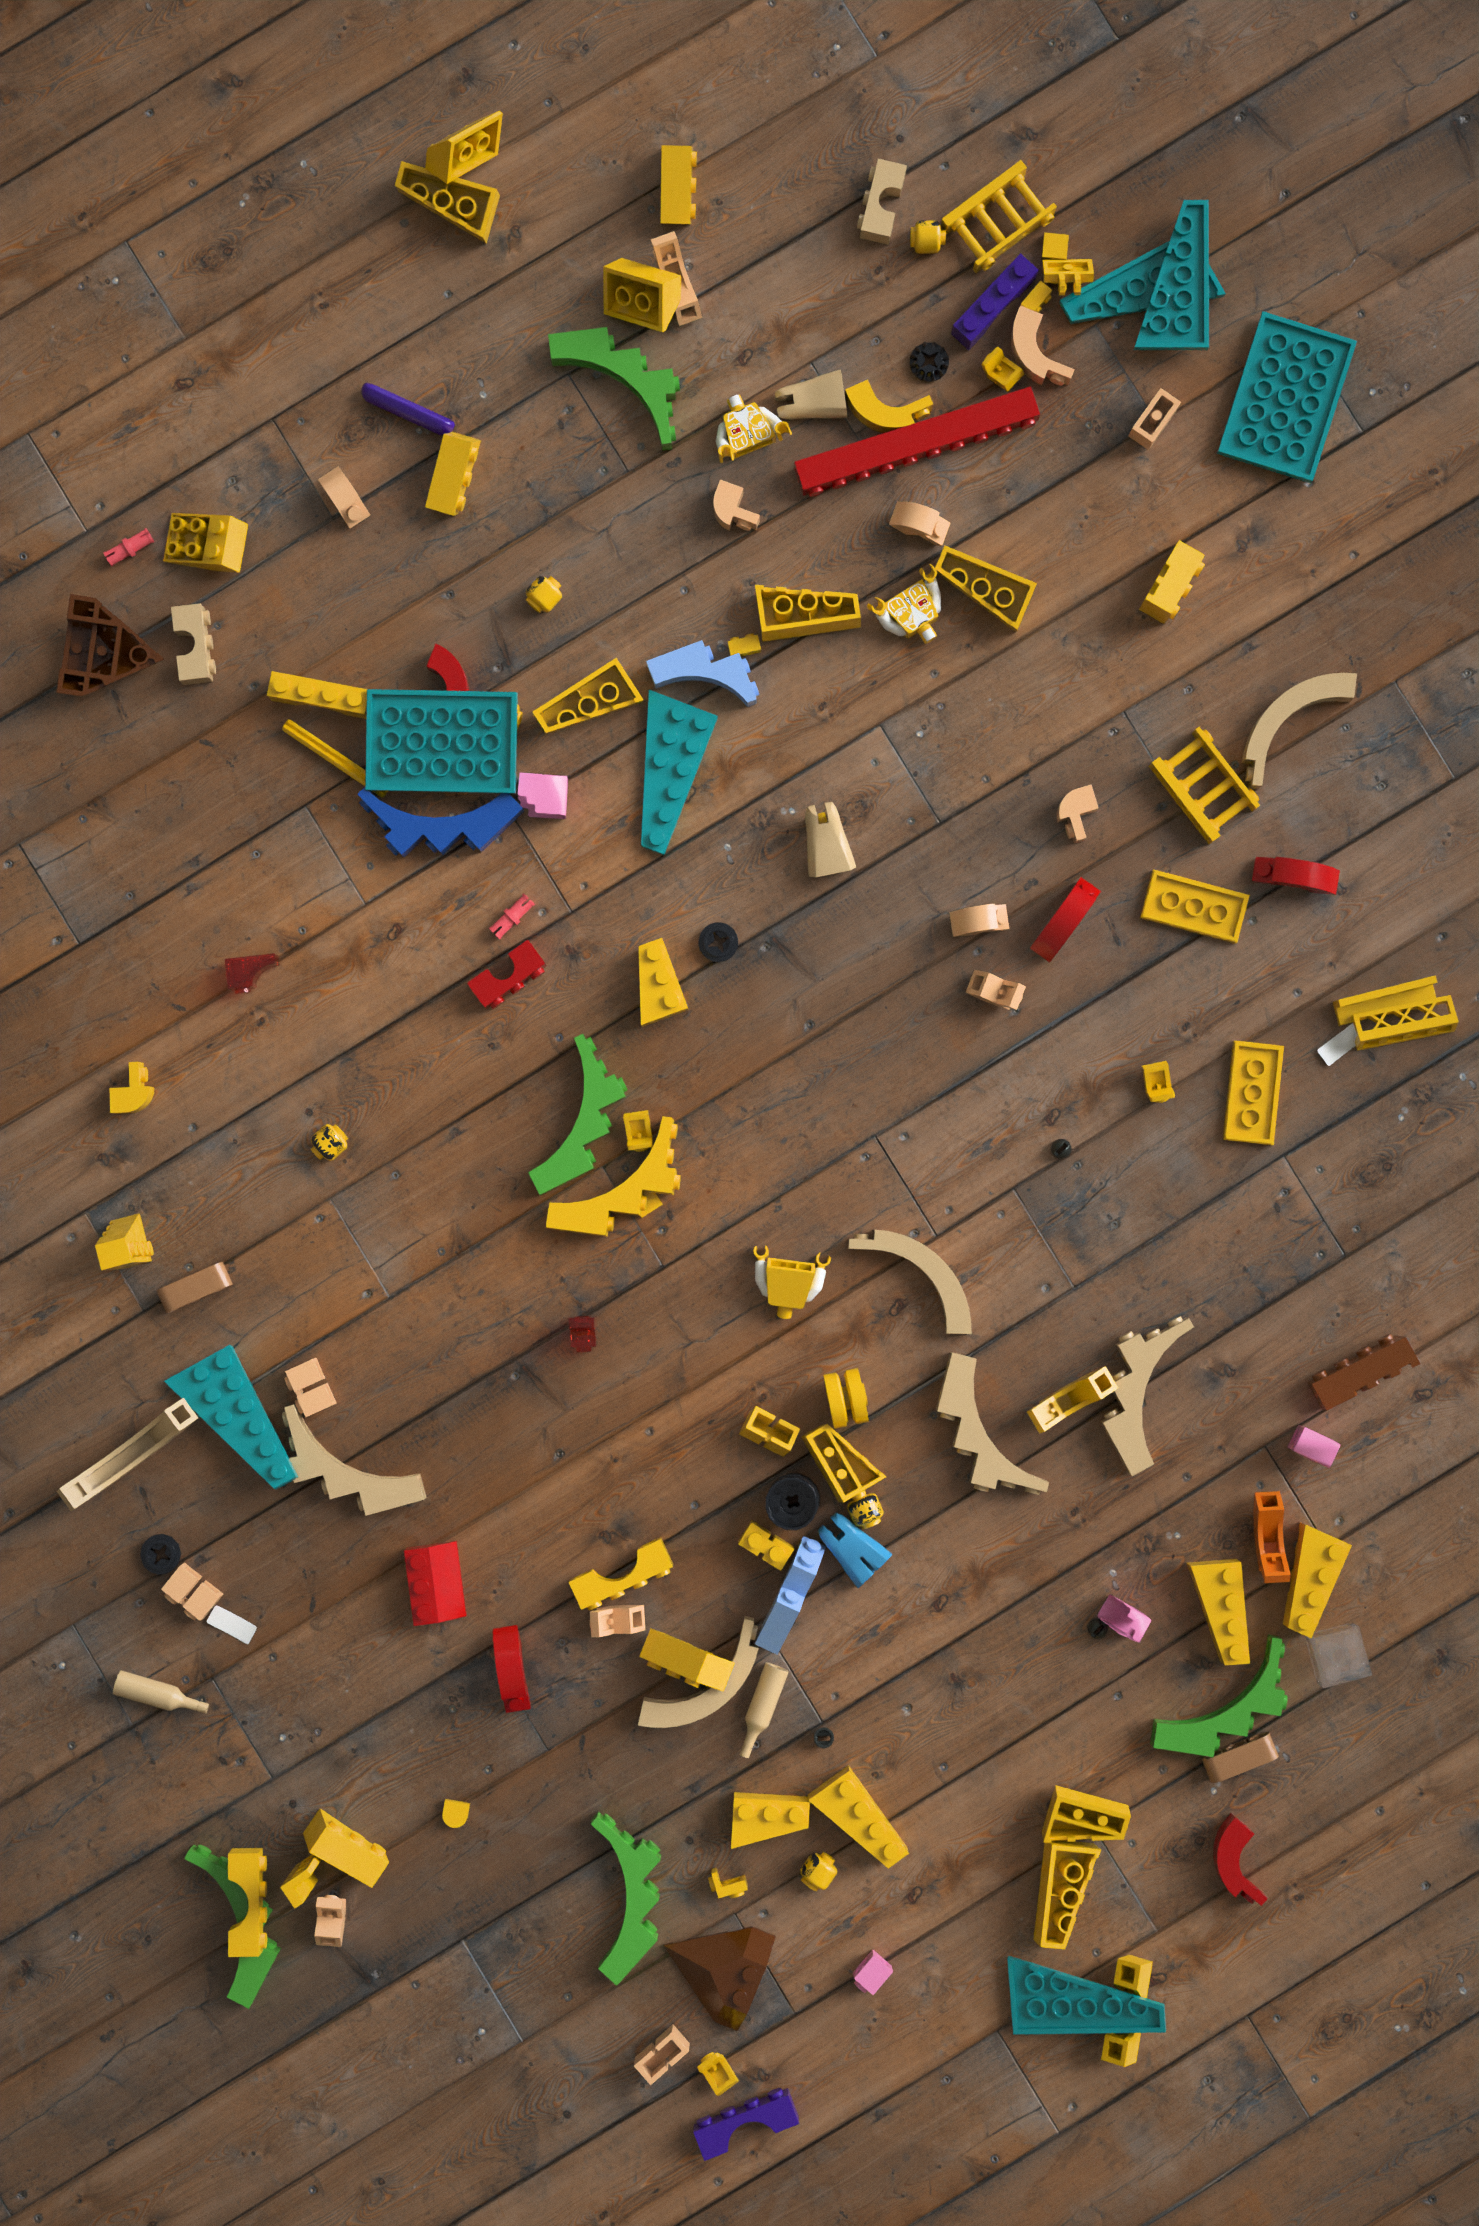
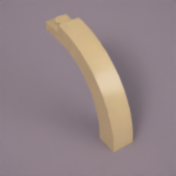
M1332 673L1305 680L1284 692L1264 711L1254 725L1243 752L1241 763L1251 764V767H1247L1245 781L1249 782L1248 789L1258 790L1262 787L1267 751L1280 725L1295 712L1313 704L1332 701L1349 703L1354 699L1356 673Z
M874 1230L873 1240L869 1239V1234H854V1239H848V1249L891 1252L919 1267L931 1280L941 1299L945 1317V1333L972 1334L970 1311L964 1291L953 1271L935 1252L910 1237L890 1231Z
M182 1398L164 1410L157 1418L120 1447L59 1488L56 1492L72 1512L160 1450L196 1421L198 1417L185 1399Z
M744 1616L737 1649L731 1660L735 1664L724 1692L708 1686L695 1694L678 1699L668 1700L644 1697L638 1726L650 1728L677 1727L703 1719L726 1704L745 1682L757 1656L759 1646L750 1643V1640L755 1641L758 1626L754 1625V1618Z

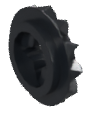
M924 342L916 346L910 355L911 371L920 380L927 382L936 381L946 373L949 366V356L944 347H941L936 342ZM936 355L934 359L935 366L928 364L923 367L925 363L924 356L930 358Z
M721 922L709 924L702 930L699 936L700 951L706 959L711 961H727L736 953L738 936L735 930L728 924ZM713 933H716L720 939L729 938L723 943L724 952H721L717 946L708 947L714 942Z
M157 1534L144 1542L140 1556L144 1567L148 1571L161 1575L167 1574L177 1567L182 1553L180 1552L179 1543L172 1536ZM166 1545L165 1554L168 1558H162L155 1563L158 1554L153 1549L160 1550Z

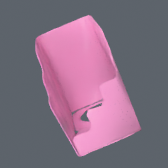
M519 773L518 800H520L522 808L529 810V817L566 819L567 776Z
M1298 1425L1287 1447L1310 1461L1330 1468L1341 1445L1328 1437Z
M1111 1594L1097 1615L1100 1620L1117 1633L1138 1643L1151 1622V1619L1144 1613Z

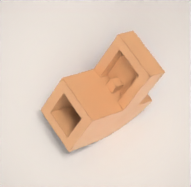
M339 466L318 479L349 528L370 516L357 492Z
M720 480L713 499L714 514L718 523L729 531L733 522L737 523L736 526L743 530L750 531L751 528L757 530L760 515L739 508L743 497V488Z
M897 501L889 525L906 535H919L936 546H942L950 522L940 517L938 511L913 502Z
M1092 785L1069 792L1057 809V823L1067 820L1068 824H1065L1066 833L1069 839L1073 838L1074 844L1086 839L1080 816L1098 810Z
M987 904L949 912L953 937L1009 929L1006 904Z
M974 970L966 993L995 1006L1008 1010L1010 1008L1017 1010L1026 986L1003 980L988 972Z
M644 1605L605 1606L591 1611L589 1621L591 1637H603L611 1634H633L646 1630Z
M334 1895L317 1897V1922L314 1935L316 1945L341 1947L345 1925L346 1899L338 1898Z

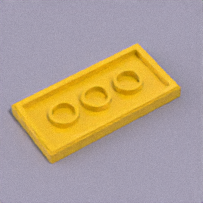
M1153 869L1140 918L1236 944L1250 895Z
M1233 1041L1223 1140L1274 1145L1284 1046Z

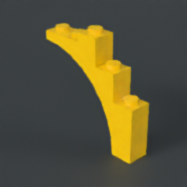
M662 1116L659 1133L649 1155L639 1169L621 1185L608 1193L585 1201L573 1203L549 1202L546 1228L608 1237V1232H612L614 1228V1217H611V1212L641 1216V1210L646 1211L648 1196H643L644 1191L674 1195V1191L679 1190L681 1175H677L675 1168H668V1164H672L674 1159V1149H670L671 1140L676 1139L678 1125L674 1124V1119Z

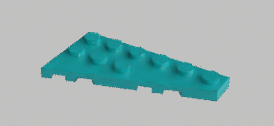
M1183 200L1133 350L1209 349V200Z
M1169 241L1082 287L1080 295H1074L1073 292L1060 299L1059 304L1070 324L1146 311ZM1209 265V300L1225 297L1226 293Z
M649 690L641 847L665 855L718 716Z
M232 1345L226 1346L164 1381L177 1395L184 1398L188 1405L274 1489L277 1490L298 1478Z
M1007 1957L1013 2035L1166 2033L1165 2004L1016 1957Z

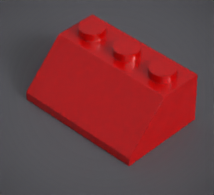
M457 1541L407 1547L404 1550L413 1626L440 1623L467 1616Z

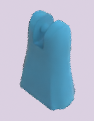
M836 1512L830 1518L842 1532L835 1537L832 1531L822 1525L818 1529V1533L823 1543L838 1560L848 1577L859 1588L893 1554L855 1526L845 1516Z

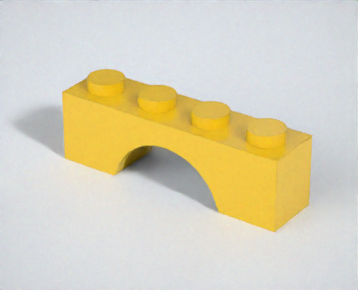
M274 671L271 672L267 696L271 701L291 705L317 706L344 715L367 719V689Z
M659 1537L638 1547L637 1563L627 1575L611 1579L603 1577L594 1569H591L570 1579L569 1584L581 1610L587 1607L588 1611L601 1606V1600L610 1597L611 1600H614L624 1595V1590L631 1586L637 1589L648 1583L646 1579L656 1575L658 1579L669 1574V1568L673 1567V1562L662 1538Z
M232 1848L228 1853V1880L242 1887L247 1895L249 1904L246 1917L232 1925L228 1931V1957H259L263 1949L267 1947V1933H263V1923L267 1921V1907H263V1897L267 1895V1882L263 1881V1871L267 1869V1856H263V1848Z
M1133 1955L1118 1958L1114 1985L1118 1990L1147 1998L1153 1961ZM1106 2033L1101 2060L1122 2067L1136 2063L1141 2033Z

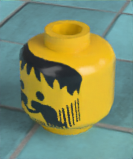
M936 220L917 221L915 227L910 229V247H914L915 252L918 254H937L940 246L946 243V229H941L940 223Z
M539 576L526 589L527 599L525 601L536 612L541 613L543 611L548 613L562 598V593L559 590L561 585L552 576L548 579L544 576Z
M325 1124L311 1137V1143L313 1144L311 1151L319 1160L324 1157L328 1161H333L346 1150V1140H348V1137L336 1124L333 1126Z
M864 1490L852 1497V1501L847 1504V1510L855 1526H862L864 1530L881 1522L880 1518L883 1516L884 1511L876 1494H866Z
M822 1852L821 1855L812 1853L800 1869L801 1881L816 1892L818 1889L825 1890L838 1872L834 1865L835 1859L826 1852Z

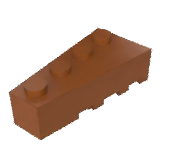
M1392 1334L1385 1335L1378 1339V1345L1372 1348L1365 1346L1356 1351V1357L1350 1360L1347 1357L1334 1363V1369L1328 1372L1324 1369L1312 1375L1313 1380L1308 1382V1385L1321 1409L1327 1411L1357 1396L1358 1393L1356 1391L1361 1389L1363 1392L1377 1386L1380 1383L1379 1379L1382 1377L1385 1380L1401 1374V1368L1406 1365H1411L1412 1368L1420 1365L1421 1363L1408 1339L1403 1336H1392Z

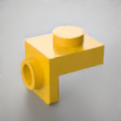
M996 347L992 353H989L981 364L987 378L1007 392L1024 375L1023 369L1006 358L999 347Z
M1167 1061L1142 1066L1145 1092L1150 1102L1163 1103L1175 1097L1174 1090L1171 1087Z
M648 1110L623 1114L628 1150L641 1152L649 1147H653V1135Z
M713 1868L712 1876L708 1877L711 1891L717 1892L718 1899L725 1896L736 1898L742 1896L744 1891L748 1890L745 1875L720 1881L717 1868Z
M712 2052L701 2059L702 2063L697 2066L698 2071L704 2074L717 2096H720L739 2082L724 2055L720 2053L714 2054Z

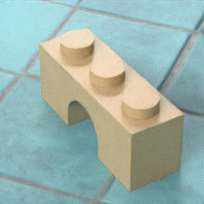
M878 159L876 167L871 166L868 181L872 182L870 191H865L862 205L866 206L865 214L859 215L857 229L861 230V239L889 245L895 213L884 210L880 206L879 201L886 196L900 198L907 165Z
M201 603L171 607L173 631L177 636H192L195 640L194 648L189 654L176 656L179 681L183 685L213 682V674H216V665L214 659L210 657V650H213V639L211 635H208L207 626L211 625L209 611L205 610Z

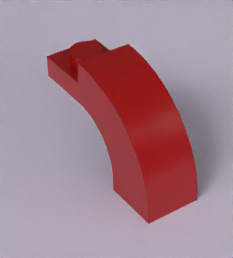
M435 643L426 666L428 670L439 675L445 681L447 691H469L466 674L458 660L447 649Z
M1256 857L1252 881L1255 883L1291 886L1305 889L1312 893L1336 895L1340 870L1299 859Z
M518 1625L494 1628L495 1664L505 1711L509 1713L531 1709Z

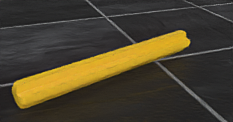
M288 719L282 727L285 733L365 786L366 770L292 720ZM388 791L372 792L380 797H384Z

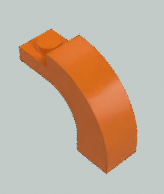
M1280 1491L1256 1492L1254 1494L1255 1548L1259 1571H1262L1264 1583L1290 1582L1291 1577L1284 1548V1506Z

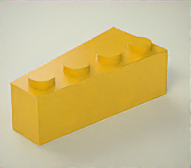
M401 161L395 182V187L399 193L487 244L500 198L497 189L461 178H456L446 184L425 168Z
M944 545L935 567L937 574L1013 631L1017 632L1037 583Z
M755 585L762 642L861 628V614L857 594L831 591L823 593L812 592L809 589L790 590L786 589V587L768 588L764 587V585Z
M615 658L534 710L532 715L545 735L639 704L643 702V698L618 659Z
M140 1213L110 1221V1225L106 1227L107 1231L102 1233L103 1237H100L95 1244L101 1270L125 1269L152 1261L151 1256L154 1255L151 1242L146 1240Z
M1300 1522L1283 1625L1312 1638L1352 1545Z
M1237 1559L1188 1562L1187 1566L1220 1662L1225 1666L1250 1664L1241 1562Z
M849 1765L808 1794V1800L888 1869L909 1854L907 1846Z
M1054 1840L1051 1843H1044L1033 1938L1040 1947L1066 1948L1076 1921L1075 1916L1079 1905H1082L1085 1896L1084 1892L1087 1883L1091 1880L1095 1861L1099 1858L1101 1849L1094 1843L1067 1842V1840Z

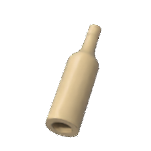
M765 1662L745 1718L747 1734L739 1754L742 1757L749 1758L757 1736L770 1724L789 1672L778 1665Z
M122 1670L119 1672L113 1688V1695L167 1711L187 1708L206 1714L209 1708L208 1703L186 1697L174 1685Z

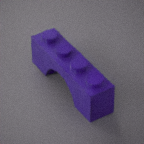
M1020 253L953 324L951 335L966 349L970 350L986 333L1005 307L1015 298L1020 297L1036 280L1039 270Z
M776 2088L768 2092L766 2097L760 2099L753 2097L746 2100L743 2106L737 2108L730 2106L723 2109L720 2115L712 2118L708 2115L698 2119L697 2123L694 2124L693 2133L704 2161L728 2152V2143L732 2133L744 2123L760 2122L770 2127L775 2133L798 2125L799 2116L789 2089L782 2090V2088Z

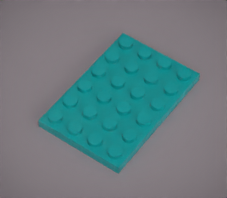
M1262 311L1217 454L1312 483L1357 341Z
M367 689L365 790L516 793L518 693Z

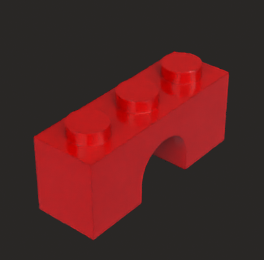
M526 940L508 953L514 963V972L509 978L504 980L496 979L486 969L467 983L484 1008L488 1009L491 1007L492 1010L497 1008L504 1002V996L510 992L512 995L518 993L525 987L523 983L529 978L535 980L545 973L543 968L547 965L529 940Z

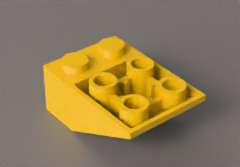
M172 513L163 562L219 572L240 573L248 524L229 515Z

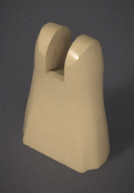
M841 369L807 381L788 385L775 391L776 401L794 400V404L777 408L779 418L788 420L847 418Z
M833 802L824 803L827 822L822 824L818 822L815 805L806 808L805 823L809 877H820L856 868L839 813Z

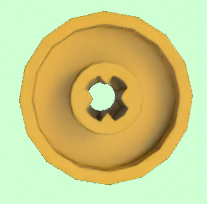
M858 1368L845 1370L844 1387H841L840 1378L836 1372L824 1374L823 1378L834 1429L847 1426L848 1417L846 1410H851L852 1419L856 1424L869 1422L866 1407L868 1406L864 1383H861Z

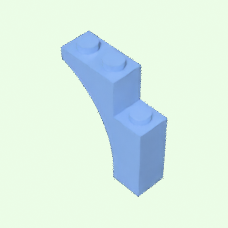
M701 640L646 661L656 689L674 682L704 681L729 690L742 700L747 707L757 704L758 688L755 681L750 682L747 673L751 672L746 658L741 659L739 653L711 663L710 661L714 660L710 646L705 647Z
M802 1537L783 1583L760 1628L755 1645L778 1655L817 1574L826 1548L825 1545L820 1544L814 1539Z

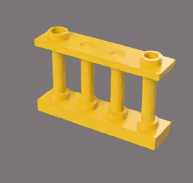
M1022 160L942 218L941 229H946V234L952 230L954 232L957 231L978 258L973 267L975 273L981 269L983 271L988 270L995 264L997 257L1040 225L1045 227L1055 218L1054 215L1057 208L1055 203L1045 209L1024 182L1027 167ZM1011 186L1017 188L1037 214L1026 224L1004 196V191ZM991 201L993 203L996 202L1017 229L1007 238L1004 237L985 212V205ZM971 216L979 219L998 244L987 253L965 226V220Z
M1198 727L1192 732V735L1195 737L1193 742L1168 761L1158 757L1148 767L1206 842L1211 844L1221 836L1218 833L1219 827L1247 806L1253 812L1260 804L1257 802L1259 797L1251 788L1247 789L1212 742L1214 740L1210 733ZM1202 747L1211 759L1184 780H1178L1172 773L1174 772L1173 768ZM1218 767L1226 779L1200 799L1193 800L1188 794L1189 788ZM1233 786L1241 799L1215 819L1208 820L1203 813L1205 811L1204 807Z

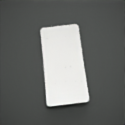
M1354 1024L1349 1025L1317 1050L1328 1066L1351 1050L1352 1047L1356 1046L1355 1039L1357 1034Z
M217 1605L214 1606L206 1621L208 1624L230 1634L245 1644H249L257 1629L255 1625Z

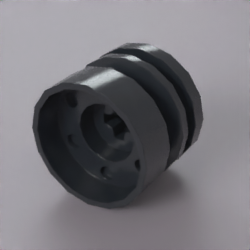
M788 1473L780 1476L772 1484L766 1496L765 1509L769 1519L776 1526L785 1530H799L806 1527L814 1520L820 1506L818 1487L809 1477L801 1473ZM796 1494L799 1496L797 1501L800 1504L794 1503L792 1506L789 1504L790 1498L787 1496L793 1497Z

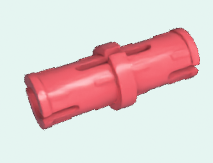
M145 528L129 539L125 537L122 539V543L103 552V554L107 557L106 559L112 567L130 555L134 557L136 555L135 552L155 541L148 529Z
M524 893L510 909L506 908L503 911L505 914L489 927L493 933L502 927L495 934L499 939L514 924L518 925L520 923L519 919L535 905L529 900L522 906L529 899Z

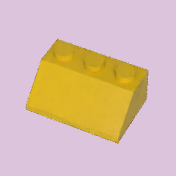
M497 111L482 117L455 133L448 135L439 142L432 144L427 148L425 169L448 184L497 156L503 113Z
M624 258L603 266L604 314L656 331H666L681 300V275Z

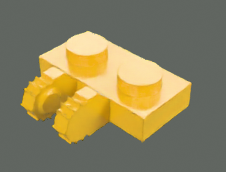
M1092 259L1042 260L1044 283L1058 284L1059 295H1065L1066 283L1073 282L1074 295L1081 294L1082 283L1093 282L1094 270Z

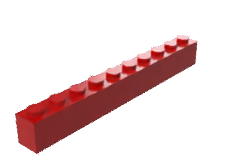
M1030 386L795 461L794 470L803 496L809 494L810 497L822 494L824 489L833 487V489L842 488L847 485V482L855 479L857 482L867 480L871 477V474L880 472V474L889 473L894 470V467L902 464L904 467L914 465L918 462V459L927 457V459L936 458L941 455V452L949 449L951 452L961 450L965 447V444L974 442V444L983 443L989 439L988 437L998 434V437L1008 435L1012 432V429L1018 427L1022 429L1030 428L1038 421L1040 412Z

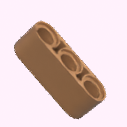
M220 1262L156 1291L166 1314L228 1288L233 1284L224 1263Z
M1263 1732L1214 1751V1757L1203 1756L1202 1762L1210 1782L1217 1783L1277 1759L1279 1755L1270 1733Z

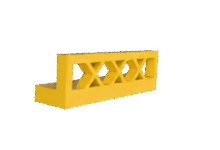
M1436 975L1334 1001L1333 1006L1338 1026L1353 1023L1352 1014L1436 998L1433 984L1438 983Z
M1451 995L1352 1014L1357 1034L1355 1039L1357 1051L1455 1032L1459 1022ZM1446 1003L1449 1014L1440 1016L1432 1010L1435 1005ZM1418 1009L1426 1015L1422 1020L1416 1021L1408 1016L1409 1012ZM1389 1014H1394L1401 1018L1397 1025L1392 1026L1383 1020ZM1370 1019L1377 1024L1372 1030L1362 1031L1360 1020Z
M313 1854L299 1862L280 1887L294 1909L304 1903L318 1882L313 1872L322 1859Z

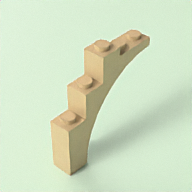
M1178 1316L1169 1321V1327L1162 1331L1156 1328L1147 1333V1339L1145 1340L1140 1333L1133 1334L1130 1331L1120 1336V1342L1115 1344L1129 1369L1128 1372L1121 1370L1112 1375L1118 1387L1113 1391V1394L1122 1410L1118 1411L1117 1408L1110 1410L1104 1414L1105 1419L1100 1422L1131 1476L1154 1465L1146 1446L1142 1427V1405L1145 1389L1153 1368L1163 1353L1177 1338L1194 1327L1189 1318L1185 1317L1182 1319L1181 1316Z
M950 1352L936 1411L941 1412L940 1417L955 1421V1417H959L952 1444L953 1447L958 1448L957 1453L972 1456V1452L976 1453L969 1481L974 1484L975 1489L988 1492L989 1488L996 1489L998 1480H1001L1000 1485L1015 1488L1016 1484L1025 1486L1026 1492L1037 1495L1040 1494V1491L1047 1492L1049 1486L1047 1480L1028 1474L1012 1464L998 1451L987 1436L980 1421L974 1399V1373L977 1359Z
M295 1404L284 1407L285 1412L282 1413L285 1427L290 1428L292 1435L289 1437V1444L291 1450L296 1451L297 1454L289 1458L298 1475V1478L293 1480L294 1483L323 1475L324 1480H321L324 1494L329 1495V1499L359 1492L360 1496H357V1502L360 1511L364 1510L365 1516L427 1498L420 1473L401 1477L379 1476L350 1467L328 1453L314 1438Z

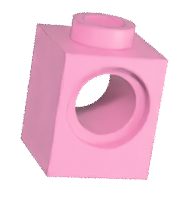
M872 1949L854 1970L853 1976L856 1980L854 1984L862 1992L866 1993L869 1991L874 1995L893 1973L892 1965Z

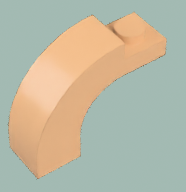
M673 231L651 239L657 268L681 275V300L674 312L678 325L681 326L702 318L699 302L687 275L675 232Z
M1020 306L1011 332V349L1017 365L1023 369L1024 374L1039 385L1043 384L1045 377L1050 378L1049 380L1056 385H1069L1075 369L1048 359L1037 346L1036 333L1043 314Z

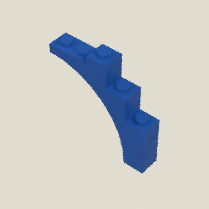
M365 787L358 793V796L362 799L359 804L368 813L373 810L379 818L376 822L385 831L389 828L391 829L385 836L389 841L386 844L388 849L395 856L400 853L404 858L425 838L428 839L425 844L434 853L439 851L444 855L464 835L466 836L464 842L473 851L478 848L483 852L525 812L509 793H501L491 802L471 812L437 818L416 816L397 810L380 801L371 792L365 790Z

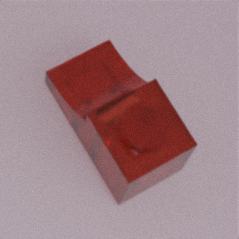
M273 953L225 959L228 989L235 990V994L251 993L250 989L257 988V980L266 970L280 966L279 956Z
M597 1316L569 1317L571 1347H576L577 1352H592V1347L597 1346Z

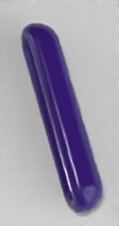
M364 383L361 388L362 397L366 402L398 417H402L433 433L443 436V434L454 430V421L371 383Z

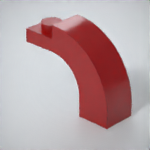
M1080 877L1061 906L1033 942L1030 949L1050 963L1089 911L1101 891Z
M1230 1813L1220 1826L1214 1841L1213 1859L1216 1871L1223 1884L1235 1898L1243 1890L1241 1895L1248 1902L1253 1904L1256 1901L1262 1906L1268 1899L1267 1896L1242 1875L1239 1866L1240 1854L1245 1845L1254 1836V1833L1242 1821Z

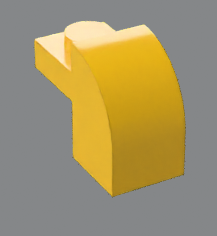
M129 1062V1087L109 1088L110 1113H136L149 1105L154 1095V1087H144V1082L148 1081L147 1067H144V1063Z

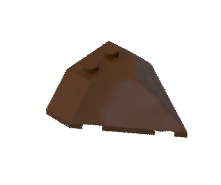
M70 594L66 640L56 693L83 697L164 660L162 656L149 647L144 640L118 617L113 615L96 598Z
M750 1926L737 1931H726L691 1938L687 1941L663 1944V1946L713 2021L738 2031L749 2011L765 1972L776 1936Z

